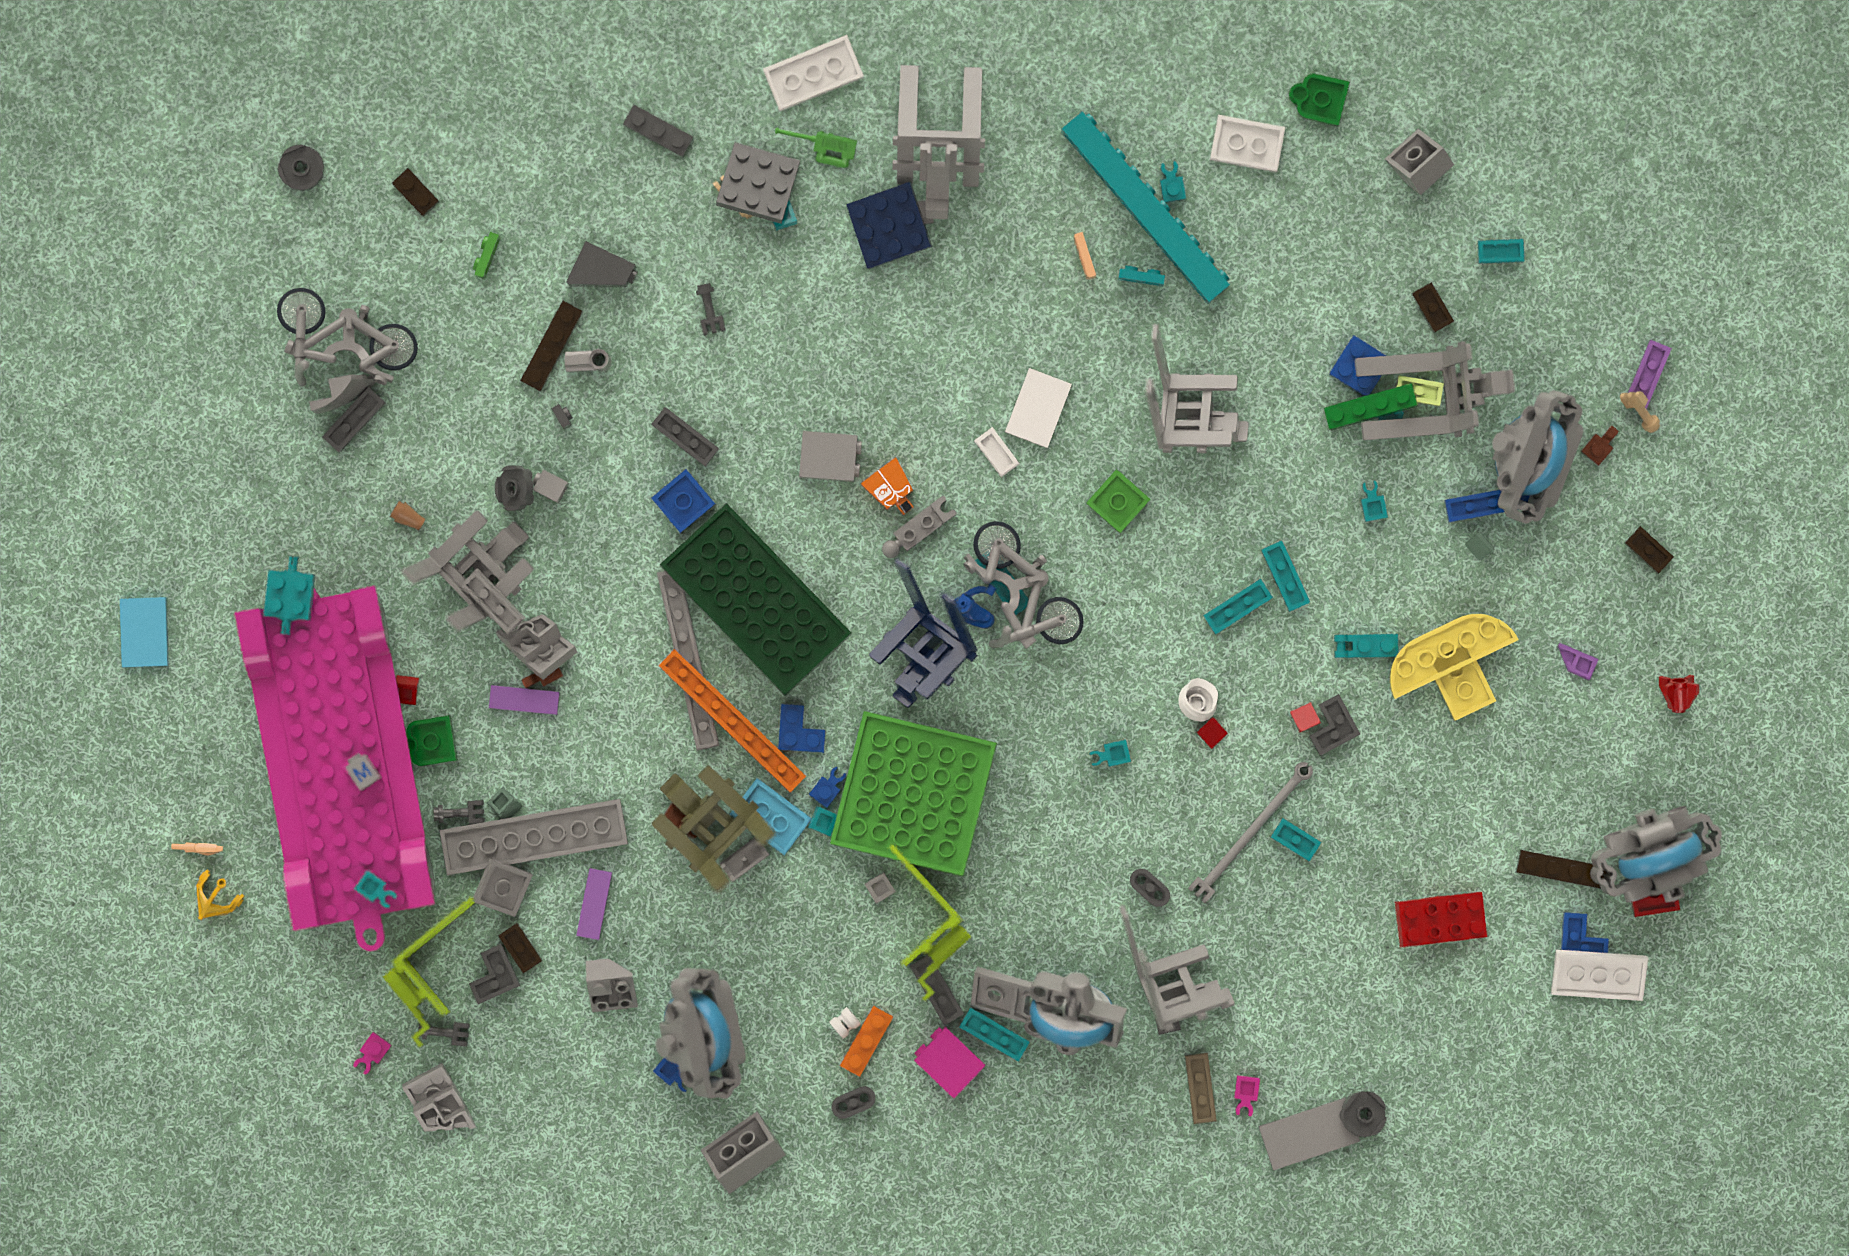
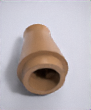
M398 501L390 515L394 522L415 528L418 531L425 521V518L420 516L406 502Z

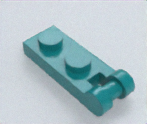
M1398 634L1334 635V642H1336L1337 651H1334V658L1396 657L1398 654ZM1346 642H1352V651H1346Z

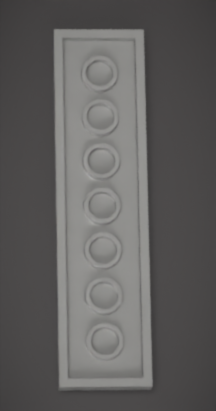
M621 799L440 830L447 875L485 869L490 858L510 865L628 844Z

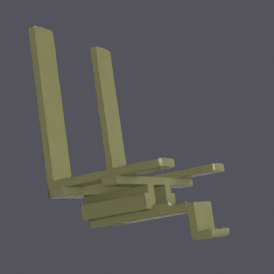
M707 765L698 774V778L713 793L710 796L706 794L701 798L674 773L660 787V790L686 815L681 820L683 824L678 828L661 813L651 825L667 840L664 844L671 850L675 847L691 862L689 867L695 873L699 870L713 890L719 893L730 882V879L716 862V859L747 828L762 846H765L776 832L757 811L759 806L753 800L748 803L732 788L735 783L729 777L724 780L714 769ZM720 799L737 814L734 819L717 804ZM715 820L725 827L717 837L707 829ZM690 830L707 845L703 851L686 836Z

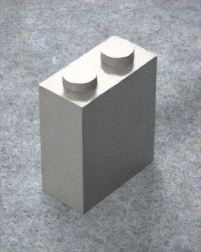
M803 431L799 477L854 482L855 477H859L860 464H856V454L861 455L862 441H858V435Z

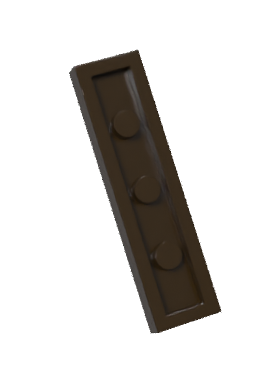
M562 300L520 380L521 382L540 392L542 391L583 313L582 310Z
M1524 850L1519 852L1517 873L1601 889L1600 884L1595 883L1591 878L1590 873L1593 868L1591 863ZM1603 870V875H1601L1600 878L1604 879V875L1607 874V871Z

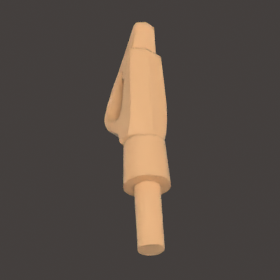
M186 842L185 844H172L171 849L185 850V852L209 856L222 852L223 846Z

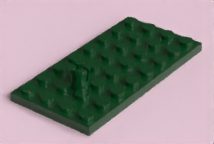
M727 503L660 564V567L784 696L790 693L852 635L851 631Z

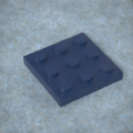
M911 182L846 204L867 269L875 268L932 247Z

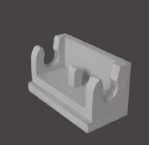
M753 838L722 861L720 866L727 873L730 880L734 882L770 854L756 838Z

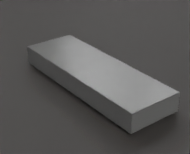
M476 569L461 584V587L507 634H510L525 619L518 609L479 569Z

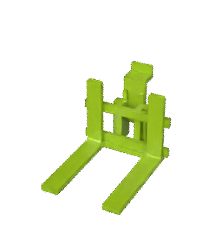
M892 844L889 848L951 915L944 924L900 963L903 967H907L923 951L934 961L926 969L927 972L917 980L928 992L921 998L923 1001H926L935 991L925 980L972 936L961 925L964 920ZM948 928L952 929L936 945H933V942Z
M473 897L467 899L392 961L395 967L383 976V979L423 1026L411 1037L418 1047L424 1045L419 1037L429 1030L431 1026L422 1017L424 1014L417 1006L428 998L442 1016L448 1015L451 1011L411 964L409 957L475 904Z

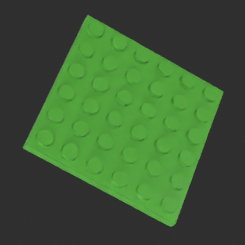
M864 711L830 844L902 862L889 848L893 844L913 865L964 877L997 743Z

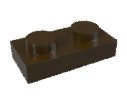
M409 168L392 182V185L422 217L440 202Z
M1432 282L1411 293L1433 333L1454 322Z
M1641 526L1624 542L1628 548L1657 574L1674 558L1670 552Z
M518 923L498 935L523 974L543 961Z

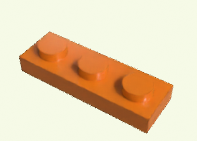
M873 1006L840 1066L860 1077L893 1016Z

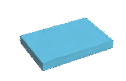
M167 598L120 599L122 667L169 666Z
M756 778L743 796L748 803L753 800L759 806L757 811L776 832L768 844L785 856L812 818L758 778ZM734 811L730 813L734 818L737 816Z

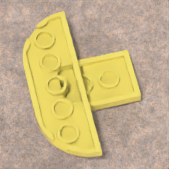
M1470 614L1457 618L1413 639L1399 651L1390 671L1392 695L1396 699L1435 680L1454 721L1496 702L1477 660L1519 639L1506 623L1492 616Z

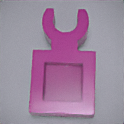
M372 1032L359 1050L364 1056L357 1059L353 1066L356 1068L360 1062L365 1063L366 1069L363 1074L366 1075L372 1068L371 1062L374 1061L379 1064L392 1045L375 1032Z
M1236 1076L1234 1098L1240 1099V1103L1235 1108L1236 1115H1240L1242 1107L1248 1108V1116L1251 1117L1253 1115V1107L1250 1102L1251 1100H1258L1260 1078Z

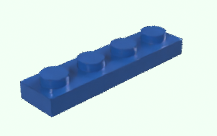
M1502 490L1444 500L1448 523L1504 513L1505 510L1498 506ZM1521 495L1520 500L1528 502L1530 495Z

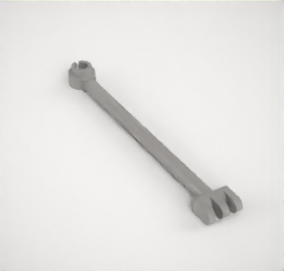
M1300 762L1295 766L1292 778L1204 881L1197 877L1188 887L1190 891L1194 890L1197 885L1200 887L1195 893L1197 897L1205 891L1207 894L1202 898L1204 903L1216 892L1210 886L1302 780H1307L1312 776L1313 769L1311 766L1307 768L1308 773L1306 775L1300 774V768L1307 767L1308 763Z

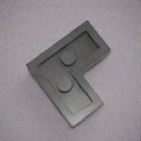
M1339 694L1318 705L1329 724L1309 735L1319 756L1360 735Z
M502 944L480 953L489 975L469 983L477 1004L521 986Z

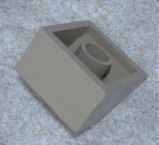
M1419 129L1385 158L1386 162L1407 185L1420 195L1454 165L1445 149Z

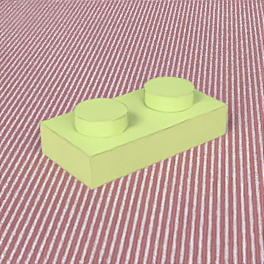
M1398 376L1396 387L1412 383L1418 403L1440 406L1444 383Z

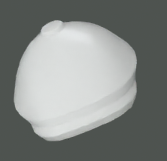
M1192 679L1182 688L1179 694V707L1186 717L1194 721L1210 719L1217 708V689L1204 679Z

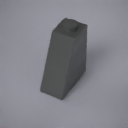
M585 241L566 283L574 287H627L629 283L633 284L638 271H635V264Z

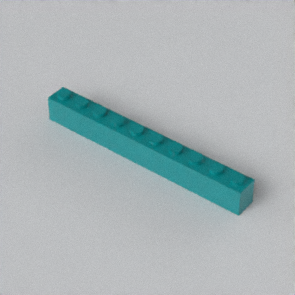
M1083 111L1061 129V133L1203 300L1209 304L1229 287L1230 284L1227 281L1230 278L1222 269L1218 271L1213 265L1215 261L1208 252L1203 253L1198 248L1200 245L1198 240L1192 234L1190 236L1187 235L1183 230L1186 227L1178 217L1174 219L1170 215L1169 211L1171 209L1163 200L1158 201L1154 196L1156 191L1148 182L1144 184L1139 178L1141 174L1133 165L1130 167L1124 161L1126 159L1124 153L1119 148L1116 150L1110 144L1112 140L1105 131L1100 132L1096 128L1097 122L1089 113L1087 115Z

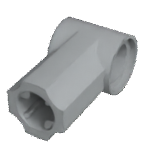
M602 349L565 352L566 372H602L611 366L612 360L610 355ZM598 355H604L606 358L602 366L595 365L594 361Z

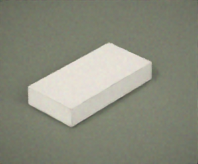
M993 427L974 440L1000 477H1003L1020 464Z

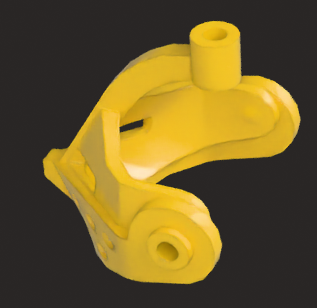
M208 869L200 875L196 885L198 919L201 921L203 918L223 916L233 912L242 904L245 897L243 894H237L227 906L213 904L212 902L219 891L226 887V881L221 878L217 881V887L207 900L203 893V887L210 877Z

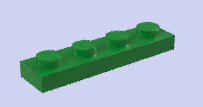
M1410 383L1324 407L1329 430L1332 431L1418 407V402L1413 384Z

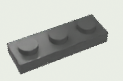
M634 104L623 122V125L682 158L694 138Z
M368 387L322 438L340 453L386 402Z
M666 407L651 424L705 467L719 450L717 446Z
M929 955L910 965L917 980L927 972L926 969L934 962ZM935 970L925 982L935 991L929 1000L945 1026L964 1013L939 970ZM921 985V987L923 988L924 992L927 994L928 992H927V991L925 990V988Z

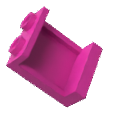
M946 1026L943 1029L938 1027L930 1036L932 1041L927 1046L922 1044L914 1054L917 1057L914 1061L949 1095L955 1098L986 1065Z

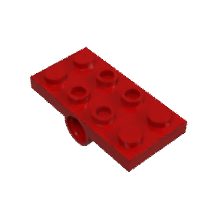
M1482 892L1395 902L1400 948L1487 937Z

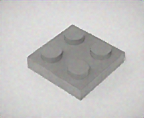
M490 858L474 894V902L515 917L533 875L530 872Z

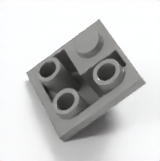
M610 959L586 961V982L592 1012L638 1007L632 972Z

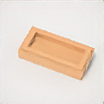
M1083 232L1074 235V242L1086 279H1093L1096 277V273Z

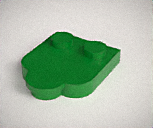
M1309 74L1305 77L1303 83L1294 84L1290 88L1289 98L1293 104L1297 105L1298 114L1302 118L1339 127L1350 82L1320 74Z
M451 715L417 720L408 725L406 729L411 761L415 765L427 766L458 760Z

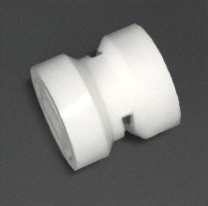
M847 1007L841 1011L839 1017H834L829 1021L843 1039L849 1035V1031L852 1028L856 1029L861 1025Z

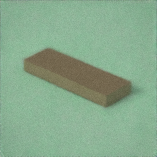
M1208 1053L1185 1055L1193 1124L1215 1122L1217 1120Z

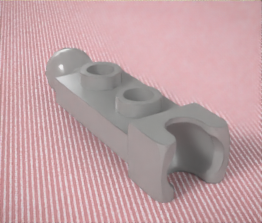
M944 495L896 530L893 534L897 539L895 541L888 540L883 544V554L888 558H894L899 554L902 546L906 551H909L953 518L957 512L955 510H951L948 513L942 512L940 507L946 501Z

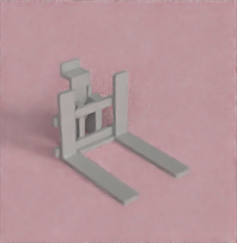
M901 65L898 136H893V146H898L897 160H893L892 170H897V184L899 185L907 182L913 184V171H920V181H926L925 217L927 219H948L949 181L956 182V172H963L964 187H978L979 173H984V163H980V148H985V139L981 138L982 68H964L962 131H934L916 129L919 67ZM914 146H920V161H913ZM932 147H946L945 162L932 161ZM957 148H964V162H957Z
M1154 324L1152 342L1163 385L1161 414L1153 379H1147L1146 396L1159 449H1163V453H1172L1173 447H1197V453H1206L1207 447H1230L1232 445V437L1233 442H1246L1249 427L1247 421H1239L1238 413L1213 411V391H1236L1238 384L1237 375H1170L1159 325ZM1179 391H1203L1202 402H1178Z
M1459 342L1458 347L1455 348L1447 346L1446 351L1357 358L1355 359L1357 377L1442 371L1446 415L1362 422V439L1376 440L1454 433L1455 437H1461L1462 431L1466 429L1467 434L1474 433V427L1479 425L1477 410H1472V408L1484 405V398L1515 392L1513 371H1495L1481 374V368L1468 370L1467 361L1472 359L1471 345L1465 344V342ZM1460 363L1461 372L1457 373L1456 377L1455 365ZM1472 383L1474 386V394L1470 393V384ZM1460 384H1462V390H1463V396H1462V397H1461V392H1460ZM1460 408L1461 410L1464 409L1465 413L1460 414Z
M477 510L462 525L457 523L451 529L454 533L438 549L434 547L428 553L430 555L429 558L407 566L401 572L412 584L440 574L470 605L450 614L446 618L457 631L470 627L487 617L492 619L461 587V584L466 580L464 575L473 567L475 570L479 569L491 583L498 578L500 581L495 587L505 597L510 593L515 596L521 590L518 585L534 568L524 558L508 573L504 571L506 567L503 564L511 553L529 538L516 522H512L507 528L502 529L485 546L482 542L477 543L472 538L488 522ZM466 545L471 551L454 567L450 560Z
M1124 905L1119 907L1136 973L1160 1030L1165 1029L1168 1032L1174 1030V1022L1194 1015L1200 1021L1207 1018L1206 1011L1218 1007L1225 1009L1234 1006L1235 1003L1229 989L1221 990L1217 980L1205 984L1200 983L1195 986L1186 966L1209 958L1205 945L1147 963L1143 950L1137 951ZM1177 969L1181 980L1157 987L1154 980L1155 976Z

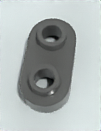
M1146 869L1133 871L1130 876V884L1133 889L1153 906L1161 907L1168 903L1170 892L1163 883ZM1138 876L1145 877L1144 884L1137 883ZM1156 891H1161L1163 894L1159 900L1154 897Z
M862 1086L842 1094L833 1100L832 1112L836 1117L845 1119L865 1111L874 1105L875 1093L871 1088ZM863 1093L869 1097L866 1102L860 1100V1095ZM842 1102L848 1106L845 1111L839 1109V1104Z

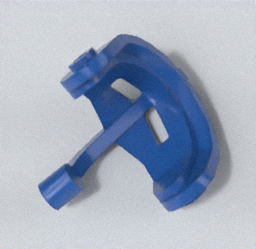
M991 584L988 587L977 586L954 599L967 624L983 629H988L994 624V615L979 606L972 596L986 593L992 597L997 588Z

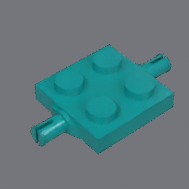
M289 556L288 570H268L263 616L282 620L280 634L290 635L291 621L311 620L315 575L297 571L299 557Z

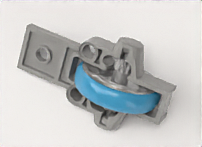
M977 967L974 973L970 1007L1024 1022V1029L1029 1035L1055 1043L1057 1050L1062 1054L1074 1055L1078 1053L1081 1047L1091 1046L1096 1043L1117 1048L1123 1036V1025L1127 1008L1112 1004L1109 997L1100 989L1090 985L1089 978L1082 973L1074 972L1066 977H1062L1048 972H1039L1034 981L1031 982L981 967ZM991 990L997 991L1000 996L994 995Z

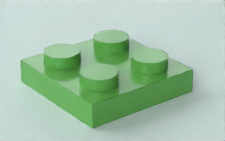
M1116 469L1086 504L1118 533H1121L1150 501V498Z

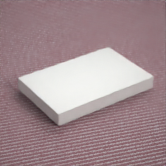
M1218 115L1210 160L1277 173L1285 127Z
M1029 368L1005 433L1048 448L1072 384Z

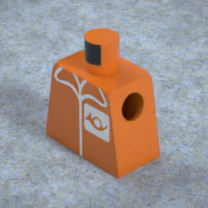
M896 457L861 483L862 487L887 510L896 505L902 515H904L914 507L906 497L913 492V489Z

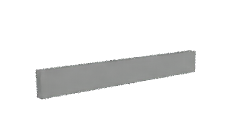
M665 571L658 572L657 576L673 647L704 677L685 592ZM684 691L697 751L719 746L714 719Z

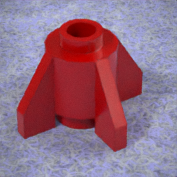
M1694 675L1673 679L1664 676L1659 677V687L1667 702V708L1672 709L1674 713L1686 712L1699 694V684L1694 683Z

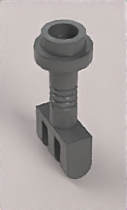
M710 283L698 285L696 294L702 295L707 318L700 320L703 336L708 335L706 327L708 325L711 326L712 334L717 333L715 326L717 323H719L721 332L726 331L723 316H715L710 292L714 291V287H711Z
M484 800L467 801L468 808L443 809V805L433 807L434 821L443 823V818L468 817L469 824L484 823L485 818L475 819V814H484V809L475 810V805H484Z
M454 1022L453 1029L431 1026L420 1037L425 1040L427 1035L452 1038L451 1045L467 1047L468 1042L459 1041V1037H468L469 1033L460 1032V1028L468 1029L470 1024ZM419 1023L418 1031H419L421 1028H423V1026H422L420 1023Z

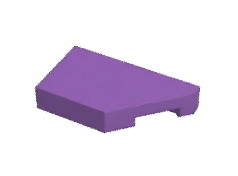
M1559 643L1558 649L1567 671L1590 680L1599 659Z

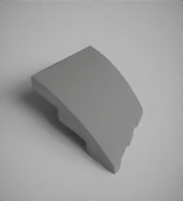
M347 375L328 379L332 397L309 402L311 411L315 414H321L352 402L368 387L371 388L376 383L373 380L374 376Z
M543 614L529 621L521 622L510 634H507L502 629L496 632L497 636L511 652L541 679H545L578 653L576 647L561 636L556 623Z
M443 1063L402 1084L404 1092L414 1106L413 1113L425 1132L438 1129L475 1128L473 1118Z

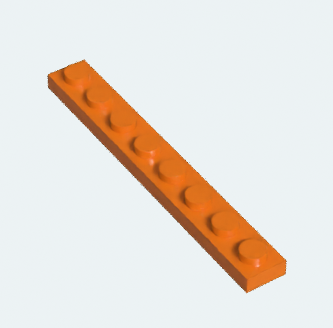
M675 649L658 665L789 793L806 777L801 770Z

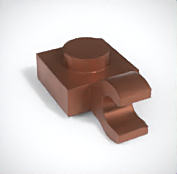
M1610 426L1602 437L1595 434L1581 452L1599 466L1613 450L1609 443L1619 431L1614 426Z
M557 668L545 679H541L534 673L522 679L525 688L539 681L545 687L563 677V674Z

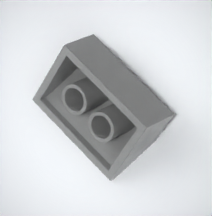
M755 1112L701 1150L717 1180L729 1194L786 1155L758 1112Z

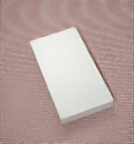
M847 35L763 69L780 112L864 78Z
M1556 950L1551 995L1643 1001L1648 956Z

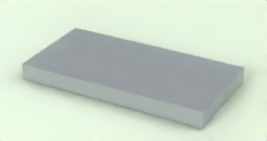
M1345 1097L1258 1126L1273 1171L1360 1142L1359 1136L1351 1134L1340 1119L1339 1115L1342 1105L1346 1100Z

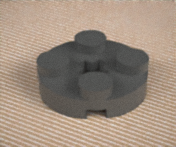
M301 144L294 145L286 149L278 163V173L281 180L293 190L306 191L314 188L324 176V162L320 154L313 148ZM298 162H301L303 165L307 164L305 173L301 174L300 171H295V168L298 167Z
M519 465L505 466L501 470L503 471L501 477H497L495 481L496 498L499 503H503L505 510L521 511L534 501L532 472Z
M1359 1091L1348 1096L1342 1105L1339 1115L1345 1128L1351 1134L1359 1137L1378 1134L1385 1126L1387 1119L1385 1117L1386 1106L1384 1101L1377 1094L1366 1091ZM1367 1109L1368 1119H1361L1360 1110Z

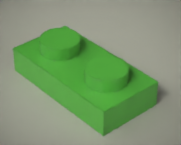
M490 232L489 236H485L482 241L481 249H483L481 258L477 257L473 265L474 275L478 278L485 280L501 238L498 234Z

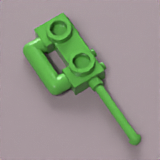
M779 127L775 129L776 134L789 135L815 142L813 151L817 152L816 161L819 163L847 168L850 159H854L858 140L836 136L833 133L827 134L824 131L817 132L816 136H810L779 129ZM826 151L842 153L841 158L826 155Z

